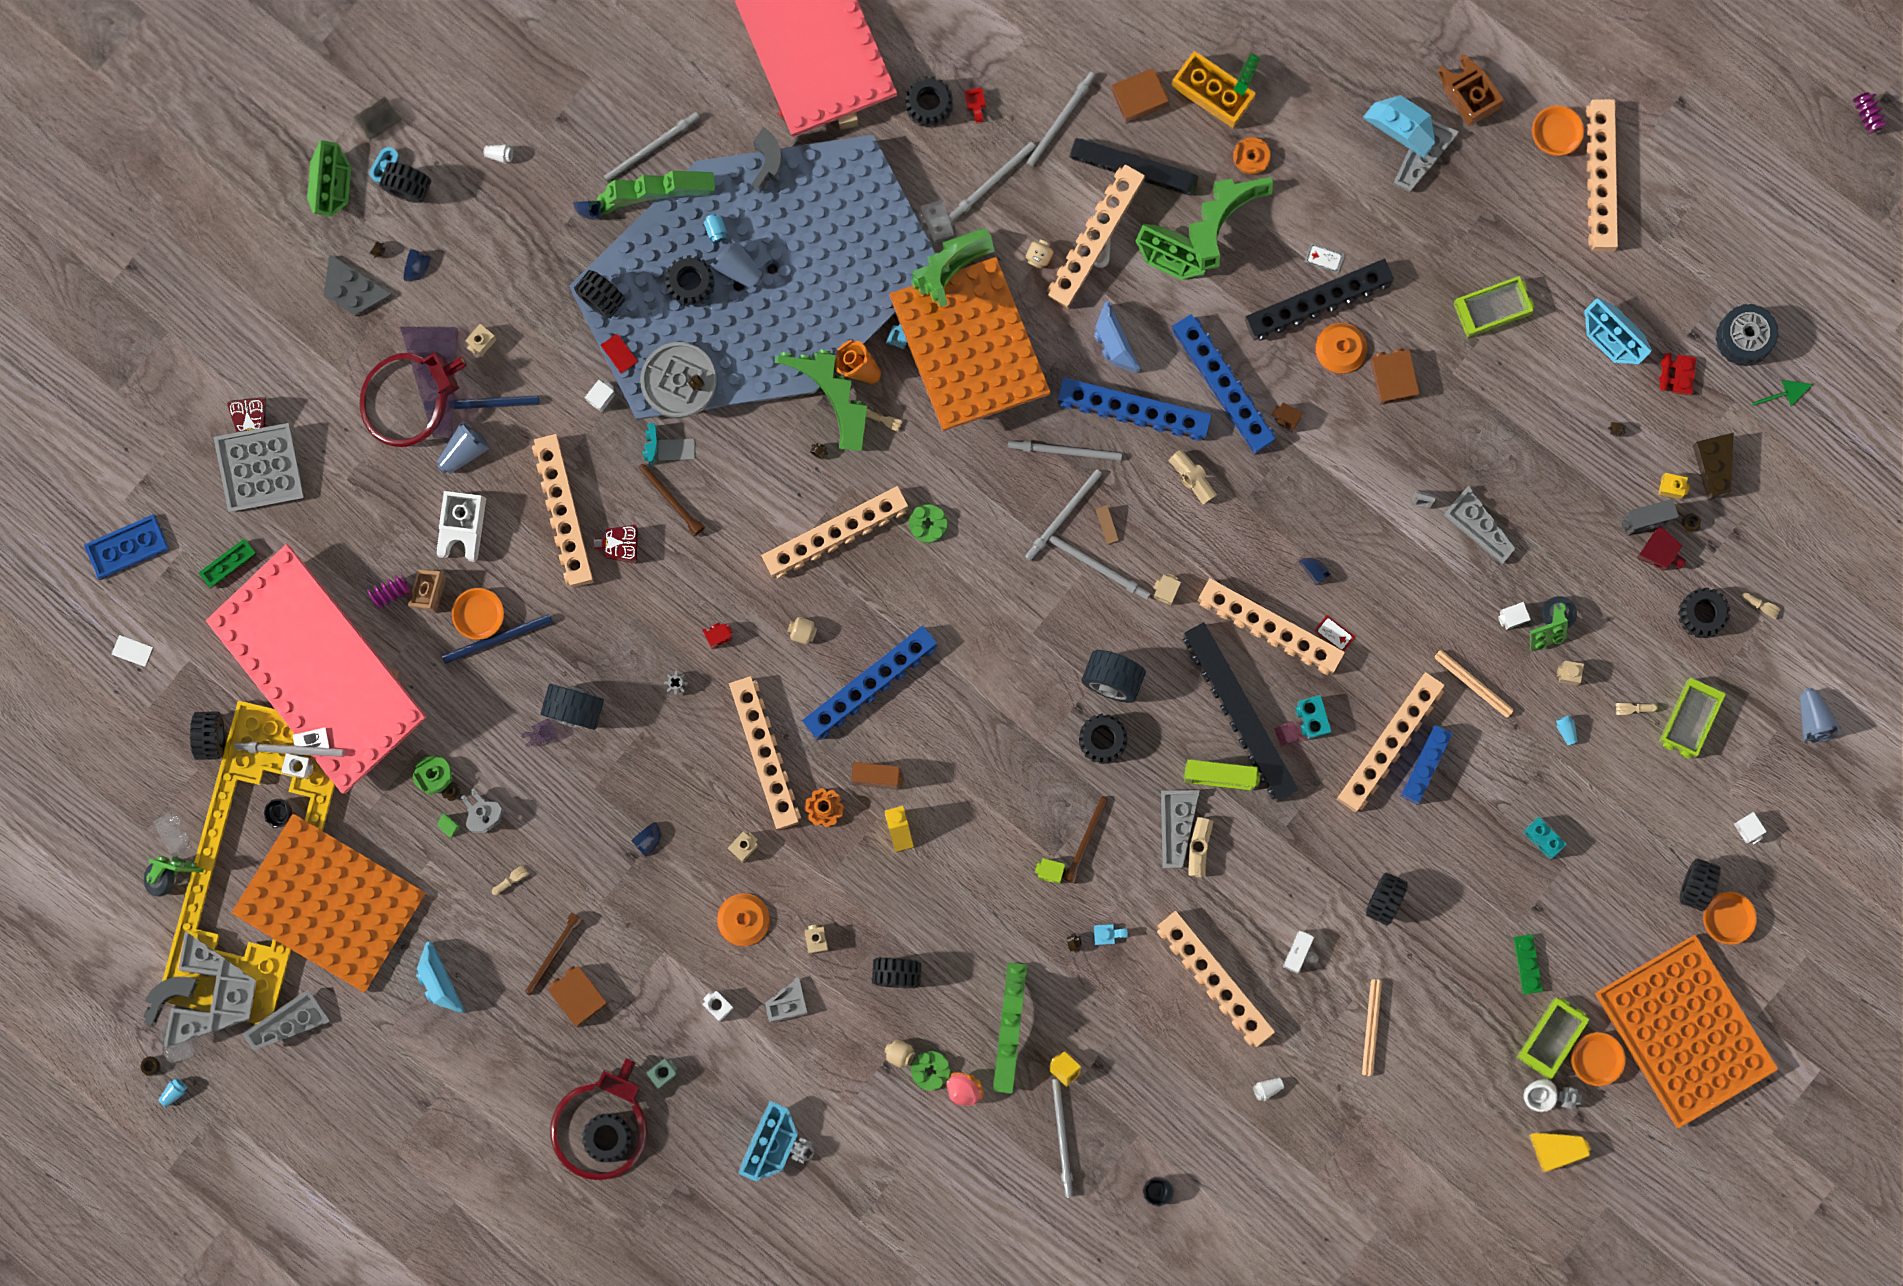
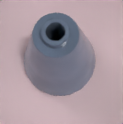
M733 237L731 240L733 244L729 242L715 258L716 264L711 263L710 267L749 288H752V286L757 288L763 280L761 278L762 272L738 240Z
M464 421L460 423L437 460L439 463L437 466L444 473H453L490 449L486 440L477 431L470 430L472 426Z
M1813 688L1804 690L1803 694L1800 695L1804 743L1808 744V741H1812V744H1817L1833 739V734L1836 732L1840 735L1842 732L1841 727L1819 691Z

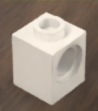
M598 380L585 396V399L600 412H603L616 394L612 390L614 387L610 383Z
M1524 602L1501 610L1500 616H1498L1501 626H1505L1506 630L1530 621Z
M286 754L282 773L308 779V775H311L313 771L312 760ZM302 762V770L296 772L294 770L295 764Z
M1754 812L1734 823L1746 844L1751 841L1755 844L1763 839L1762 834L1766 832Z
M712 991L709 992L703 999L705 1001L703 1003L704 1007L720 1022L734 1009L718 991L714 993ZM717 999L721 1000V1009L713 1010L712 1002Z

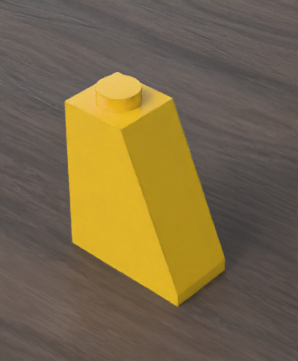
M899 806L884 810L895 852L913 848L904 807Z
M1540 1133L1529 1134L1543 1172L1590 1156L1588 1152L1591 1151L1589 1143L1583 1137Z

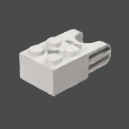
M444 491L437 545V555L439 558L448 557L453 544L463 542L465 545V557L470 562H476L484 519L485 497ZM463 509L466 512L464 517L460 516V512H463Z

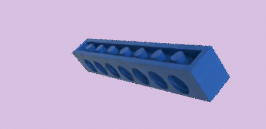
M1190 314L1172 325V331L1255 455L1274 443L1275 433L1270 426L1267 427L1263 422L1265 418L1262 413L1256 411L1253 407L1254 401L1249 395L1246 396L1243 392L1244 387L1240 380H1235L1232 374L1234 372L1230 365H1225L1223 362V355L1218 348L1215 349L1211 344L1213 340L1207 332L1204 333L1201 329L1202 323L1198 317L1194 318ZM1194 332L1199 338L1191 340L1188 335ZM1201 348H1206L1209 351V354L1206 356H1202L1199 353V350ZM1217 364L1219 370L1211 371L1209 365ZM1222 379H1226L1230 385L1222 387L1219 382ZM1232 395H1237L1240 398V401L1238 403H1233L1230 400V397ZM1248 411L1251 416L1245 419L1241 417L1240 413ZM1257 426L1261 429V433L1253 434L1251 428Z
M1063 378L1057 402L1063 408L1071 409L1075 407L1079 408V411L1089 414L1091 411L1098 413L1097 415L1103 418L1111 416L1115 417L1119 422L1127 423V421L1135 422L1134 425L1145 427L1147 425L1160 432L1168 430L1172 431L1171 434L1188 435L1190 439L1196 441L1205 440L1211 418L1209 413ZM1081 393L1084 398L1077 401L1073 398V395ZM1098 397L1102 400V403L1094 405L1091 400ZM1118 402L1121 407L1118 410H1113L1110 404ZM1130 407H1137L1139 412L1135 415L1131 414L1128 410ZM1154 411L1157 413V418L1150 419L1147 413ZM1167 416H1173L1175 417L1176 422L1170 424L1166 421L1165 418ZM1191 420L1195 426L1187 428L1184 422Z
M922 625L802 720L803 724L816 740L820 738L822 740L831 734L830 730L835 726L839 728L846 722V717L850 714L852 716L857 714L861 710V705L865 702L867 704L871 703L876 698L875 694L879 691H886L891 687L890 683L893 680L897 679L898 681L906 675L905 671L908 668L912 667L913 669L922 662L920 660L922 657L932 655L936 651L937 642ZM918 644L922 647V650L919 653H913L911 647ZM899 656H904L907 659L904 665L896 663V659ZM889 668L892 673L889 677H883L881 670ZM874 680L877 684L875 688L868 689L866 682ZM853 692L861 693V698L858 701H853L850 698ZM840 703L846 705V710L843 713L835 710L836 706ZM824 715L831 717V722L827 725L820 722Z

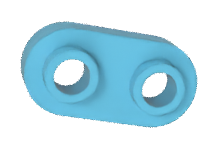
M386 147L380 151L370 169V176L374 182L380 183L382 177H378L377 174L379 172L384 173L387 163H398L399 156L395 149ZM393 156L391 161H387L386 158Z

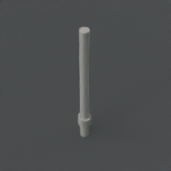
M1090 72L1083 83L1078 85L1074 96L1026 162L1029 166H1034L1078 101L1089 91L1088 87L1096 77L1093 72Z
M697 112L685 120L682 119L677 122V125L604 175L606 181H611L681 131L684 132L689 129L688 126L700 119Z
M1030 142L967 200L961 201L958 204L959 207L948 217L954 221L963 212L966 213L970 210L974 202L1036 148L1035 144Z
M1008 440V448L1022 449L1023 452H1030L1031 450L1119 461L1122 458V453L1037 444L1024 440V442Z
M1096 469L1043 535L1033 542V547L1024 556L1027 560L1031 561L1039 550H1043L1048 539L1100 478L1102 473Z
M1054 535L1050 537L1049 542L1127 588V591L1132 594L1136 593L1146 600L1149 598L1151 593L1139 587L1138 583L1133 580H1127Z
M252 741L249 743H235V750L249 751V753L272 752L334 757L345 756L344 749L268 745Z
M1054 1079L1052 1080L1063 1172L1061 1174V1181L1064 1182L1065 1197H1073L1071 1182L1073 1181V1174L1070 1173L1060 1080Z

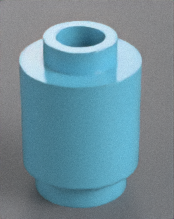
M717 214L707 216L703 223L709 239L714 244L725 241L727 239V230L722 217L717 216Z

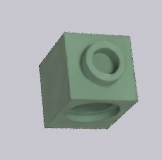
M663 1059L646 1074L656 1087L660 1089L678 1075L676 1072L678 1068L672 1060L667 1061V1059ZM662 1067H666L669 1070L666 1078L659 1076V1070Z

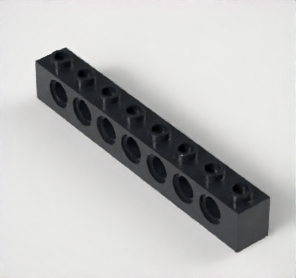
M1384 258L1245 316L1244 321L1253 341L1257 339L1262 341L1267 339L1269 334L1276 332V334L1287 330L1286 327L1290 325L1298 326L1310 317L1315 319L1326 310L1332 312L1339 308L1338 305L1346 303V305L1351 304L1360 296H1363V298L1368 297L1379 288L1380 290H1385L1391 287L1394 277ZM1374 276L1377 282L1370 283L1367 277ZM1356 283L1360 289L1352 290L1350 284ZM1338 290L1342 293V297L1336 298L1332 292ZM1320 297L1324 299L1325 304L1318 305L1315 299ZM1305 305L1308 310L1300 312L1297 307ZM1287 312L1290 318L1282 319L1280 313ZM1269 319L1273 325L1267 327L1263 324V320Z

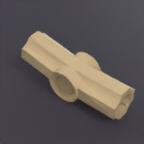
M1183 450L1177 451L1170 457L1169 462L1180 473L1183 484L1193 490L1202 504L1207 503L1217 495L1206 480L1205 470L1200 465H1195Z
M1197 817L1189 846L1188 876L1205 877L1207 846L1214 821ZM1201 843L1204 850L1196 852L1193 849V844Z

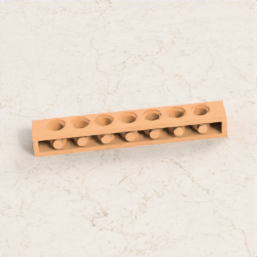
M1592 100L1589 106L1586 107V117H1589L1586 133L1590 135V142L1587 143V154H1590V161L1587 162V172H1590L1587 188L1591 190V197L1588 198V209H1591V216L1588 217V227H1591L1588 243L1589 246H1592V251L1615 252L1618 247L1615 100ZM1596 118H1603L1605 123L1599 124L1596 121ZM1596 136H1603L1605 142H1599ZM1597 154H1603L1605 160H1599ZM1597 173H1604L1606 178L1600 179L1597 176ZM1597 191H1604L1606 197H1600ZM1598 209H1604L1607 215L1601 216L1598 213ZM1598 228H1605L1607 234L1599 233Z
M1124 165L1123 169L1119 168L1114 176L1117 179L1113 185L1109 184L1105 191L1107 196L1104 201L1100 200L1095 208L1097 213L1094 218L1091 216L1087 221V230L1084 234L1081 233L1076 240V243H1078L1075 250H1070L1066 258L1068 259L1067 264L1060 267L1057 272V276H1059L1055 283L1052 282L1047 290L1050 299L1069 309L1092 270L1093 263L1099 258L1145 180L1143 174L1127 165ZM1127 183L1129 188L1127 191H1120L1119 185ZM1112 199H1117L1120 202L1115 208L1109 206V202ZM1107 215L1110 221L1107 224L1100 223L1099 219L1101 216ZM1094 231L1099 232L1100 238L1098 240H1091L1090 234ZM1089 248L1091 251L1090 255L1087 257L1081 256V249ZM1072 265H1080L1081 270L1078 273L1071 272L1070 268ZM1068 280L1071 282V287L1063 289L1061 288V283Z
M556 434L534 439L535 445L532 446L534 456H538L539 463L536 464L539 475H543L544 481L541 482L543 493L547 492L548 500H545L547 510L552 512L553 518H550L552 529H556L557 536L554 537L557 548H561L562 554L559 555L561 566L565 565L566 573H563L565 583L569 584L571 588L594 583L559 439ZM547 453L553 454L551 461L544 460V456ZM556 471L558 476L555 479H549L548 475L550 472ZM555 490H562V495L560 497H553V492ZM561 507L567 509L566 514L563 516L557 515V511ZM564 526H571L570 533H562ZM569 544L576 545V549L573 552L566 551V547ZM579 562L580 568L575 571L571 570V564Z
M898 486L764 553L761 555L772 578L777 577L779 579L787 574L786 571L792 568L797 570L804 566V562L808 560L815 561L821 557L822 553L826 551L830 553L838 549L839 544L843 542L848 544L855 540V536L859 534L866 535L877 525L879 527L886 525L892 517L896 516V518L905 515L908 505ZM884 504L892 506V510L889 512H884L881 508ZM869 512L875 514V518L872 521H867L864 518ZM856 521L858 527L853 530L847 527L848 523ZM839 530L841 535L838 538L831 537V532ZM817 538L824 540V544L821 547H816L813 544ZM805 547L807 553L800 556L796 553L797 549ZM782 556L790 557V561L787 564L779 562Z
M1210 578L1198 598L1201 607L1217 611V615L1223 619L1230 618L1234 621V625L1242 629L1244 627L1250 629L1252 635L1268 639L1267 642L1274 647L1281 646L1285 649V653L1301 657L1303 663L1319 667L1318 671L1325 675L1334 673L1345 653ZM1221 596L1224 598L1225 603L1218 605L1215 603L1214 598ZM1238 605L1241 608V613L1234 614L1231 611V607ZM1251 614L1256 615L1258 622H1249L1248 616ZM1273 624L1275 631L1272 633L1267 632L1265 625ZM1289 633L1292 636V640L1285 642L1282 639V634ZM1299 643H1307L1309 650H1300ZM1316 652H1324L1326 655V659L1322 661L1318 660L1316 658Z
M1426 672L1423 674L1336 800L1354 812L1358 809L1363 810L1368 802L1366 800L1368 794L1373 795L1379 787L1376 784L1380 777L1382 779L1386 777L1390 771L1387 768L1391 762L1395 764L1401 755L1398 752L1402 746L1406 748L1412 739L1409 737L1412 731L1417 732L1422 725L1420 720L1423 715L1428 716L1434 708L1431 706L1434 700L1438 701L1443 695L1444 691L1442 688L1444 684ZM1421 692L1429 694L1428 701L1421 700ZM1409 708H1416L1419 712L1418 716H1411ZM1398 724H1406L1408 727V731L1404 733L1400 732L1398 729ZM1394 739L1397 742V747L1390 748L1387 745V740ZM1378 754L1385 756L1386 762L1384 764L1377 762L1376 756ZM1372 770L1375 773V778L1372 780L1366 778L1365 772ZM1355 786H1362L1364 794L1357 795L1354 791Z
M750 676L731 682L729 686L775 827L778 831L797 825L801 815L798 807L794 808L792 801L795 800L792 789L788 790L786 782H789L786 770L782 771L780 764H783L780 752L776 753L774 748L777 742L774 734L770 735L768 729L771 727L769 717H764L762 711L766 709L763 699H758L756 693L760 691L757 681H753ZM746 694L753 695V701L745 703L743 702V697ZM750 713H759V719L757 721H750ZM763 730L765 737L760 740L756 739V731ZM764 748L771 750V755L767 758L761 756V751ZM770 766L777 768V773L773 776L767 775L766 772ZM777 784L783 786V791L780 794H775L772 791L773 787ZM781 803L789 804L788 811L780 812L778 810Z
M1176 911L1157 925L1159 936L1163 940L1167 939L1170 942L1169 948L1176 956L1179 954L1184 959L1182 964L1188 971L1190 969L1193 970L1196 974L1194 976L1195 980L1201 986L1204 984L1207 987L1208 991L1206 993L1213 1001L1216 999L1220 1003L1219 1009L1225 1016L1229 1014L1233 1019L1232 1025L1237 1031H1243L1246 1035L1243 1038L1250 1046H1259L1275 1032ZM1172 931H1181L1182 939L1174 940L1172 938ZM1186 945L1194 947L1195 952L1193 955L1185 954L1184 947ZM1204 960L1207 963L1206 970H1199L1196 966L1197 961ZM1211 975L1218 976V985L1213 986L1209 983ZM1222 991H1230L1232 994L1231 1000H1223L1221 997ZM1236 1005L1244 1008L1242 1016L1235 1015L1234 1007ZM1249 1020L1256 1023L1257 1028L1255 1031L1247 1029L1246 1023Z

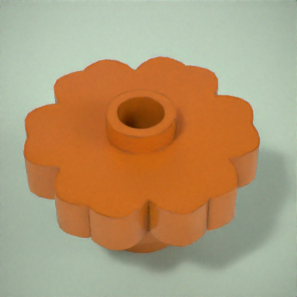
M823 788L813 791L812 798L806 799L805 811L809 813L808 820L815 826L822 824L825 828L836 825V818H841L844 810V805L839 803L841 800L840 795L836 794L834 790L826 792ZM823 805L828 806L826 812L821 811Z

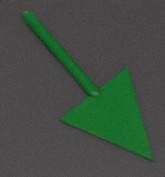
M1781 380L1785 392L1755 401L1752 405L1755 406L1786 395L1790 406H1792L1812 384Z

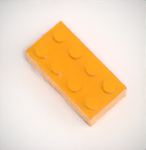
M1193 51L1172 80L1171 86L1232 129L1254 101L1256 92L1250 88H1247L1244 95L1235 92L1233 89L1237 79L1196 51Z

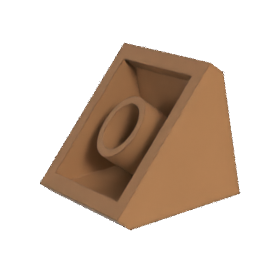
M418 569L408 606L437 614L447 579L446 575L439 571Z

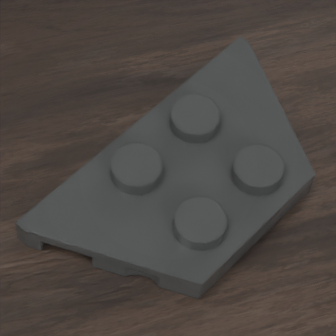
M332 255L329 256L324 296L354 316H358L366 309L376 306L378 302L391 297V293Z

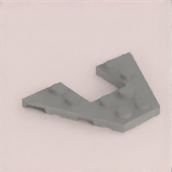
M185 932L178 970L217 976L210 1013L171 1008L164 1044L165 1048L250 1020L256 980L188 932Z

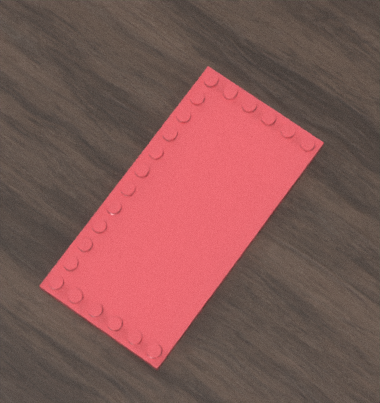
M734 0L792 137L897 96L895 87L857 0Z
M285 544L206 620L294 734L326 728L329 748L345 750L344 757L312 755L342 794H346L427 718L288 544Z

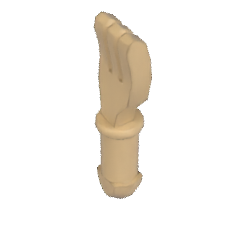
M870 409L866 411V418L869 417L878 421V423L881 421L885 427L899 432L903 421L890 416L884 417L883 414H878Z
M1749 593L1742 594V599L1745 602L1760 608L1763 613L1773 619L1777 618L1778 612H1780L1779 607L1769 602L1763 603L1761 599L1759 600Z
M1616 703V715H1628L1634 711L1640 713L1658 710V706L1654 703H1638L1637 706L1631 703Z
M523 865L519 866L511 872L508 879L505 878L503 882L493 887L492 894L499 895L506 888L511 887L512 883L519 882L528 876L529 872Z

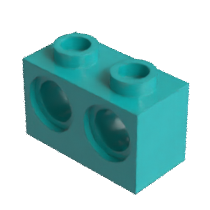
M1321 695L1297 702L1295 707L1296 715L1298 718L1301 717L1303 725H1300L1303 736L1307 737V740L1331 733ZM1307 704L1313 705L1314 713H1307L1304 706ZM1317 723L1320 726V731H1311L1310 724Z
M1537 817L1522 832L1549 860L1566 845L1540 817Z

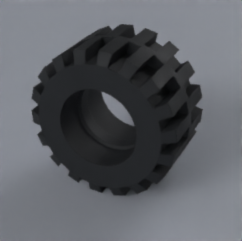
M924 76V80L916 79V83L912 82L910 89H907V96H905L906 110L914 123L918 122L921 127L925 124L926 128H930V125L937 127L938 123L941 122L943 124L945 118H949L953 108L952 92L947 84H943L942 79L936 80L934 76L928 79V76ZM933 94L940 99V104L935 109L925 110L918 105V100L923 95Z
M389 162L385 167L379 186L387 193L412 203H423L431 184V179L413 167Z
M687 255L685 259H683V256L679 257L678 262L674 260L672 262L673 266H669L667 269L668 273H666V286L672 299L676 300L680 305L682 303L685 304V307H690V305L696 307L697 303H701V305L705 303L704 300L711 297L710 293H713V286L715 285L710 266L706 264V261L700 260L697 256L692 258L691 255ZM693 272L700 275L701 283L697 288L685 290L680 287L679 281L684 274Z
M588 270L574 287L576 294L590 308L609 319L626 301L623 294L610 281L592 270Z
M1705 587L1704 589L1699 588L1692 591L1683 599L1679 606L1678 615H1680L1679 622L1684 625L1682 628L1684 630L1687 629L1689 631L1688 634H1694L1696 638H1708L1709 636L1716 635L1727 625V620L1730 618L1728 614L1730 607H1727L1729 602L1727 599L1724 600L1722 598L1724 596L1722 593L1718 594L1716 593L1717 590H1709V588ZM1697 603H1706L1713 609L1714 619L1712 622L1703 623L1696 618L1694 607Z
M219 711L194 712L190 724V746L194 759L219 760L223 754L225 742L224 722Z
M1110 714L1094 715L1089 720L1087 719L1080 730V749L1085 754V757L1091 759L1094 763H1111L1123 754L1127 745V731L1124 728V724ZM1100 728L1110 730L1115 738L1113 746L1106 750L1096 748L1092 743L1094 731Z
M1696 858L1691 863L1680 891V903L1700 911H1705L1710 905L1717 889L1721 873L1720 866Z
M1388 872L1384 873L1369 901L1366 916L1386 926L1391 924L1408 889V882Z
M902 958L873 959L872 984L892 988H918L921 981L922 963L917 960Z
M604 1113L596 1115V1117L589 1120V1123L584 1127V1132H582V1145L585 1147V1152L598 1162L612 1163L620 1160L624 1155L626 1156L629 1148L632 1146L633 1136L631 1135V1128H629L625 1120L615 1114ZM606 1126L614 1128L619 1136L617 1145L610 1150L600 1148L596 1142L597 1132Z

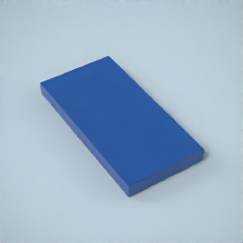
M155 514L84 544L99 580L169 550Z

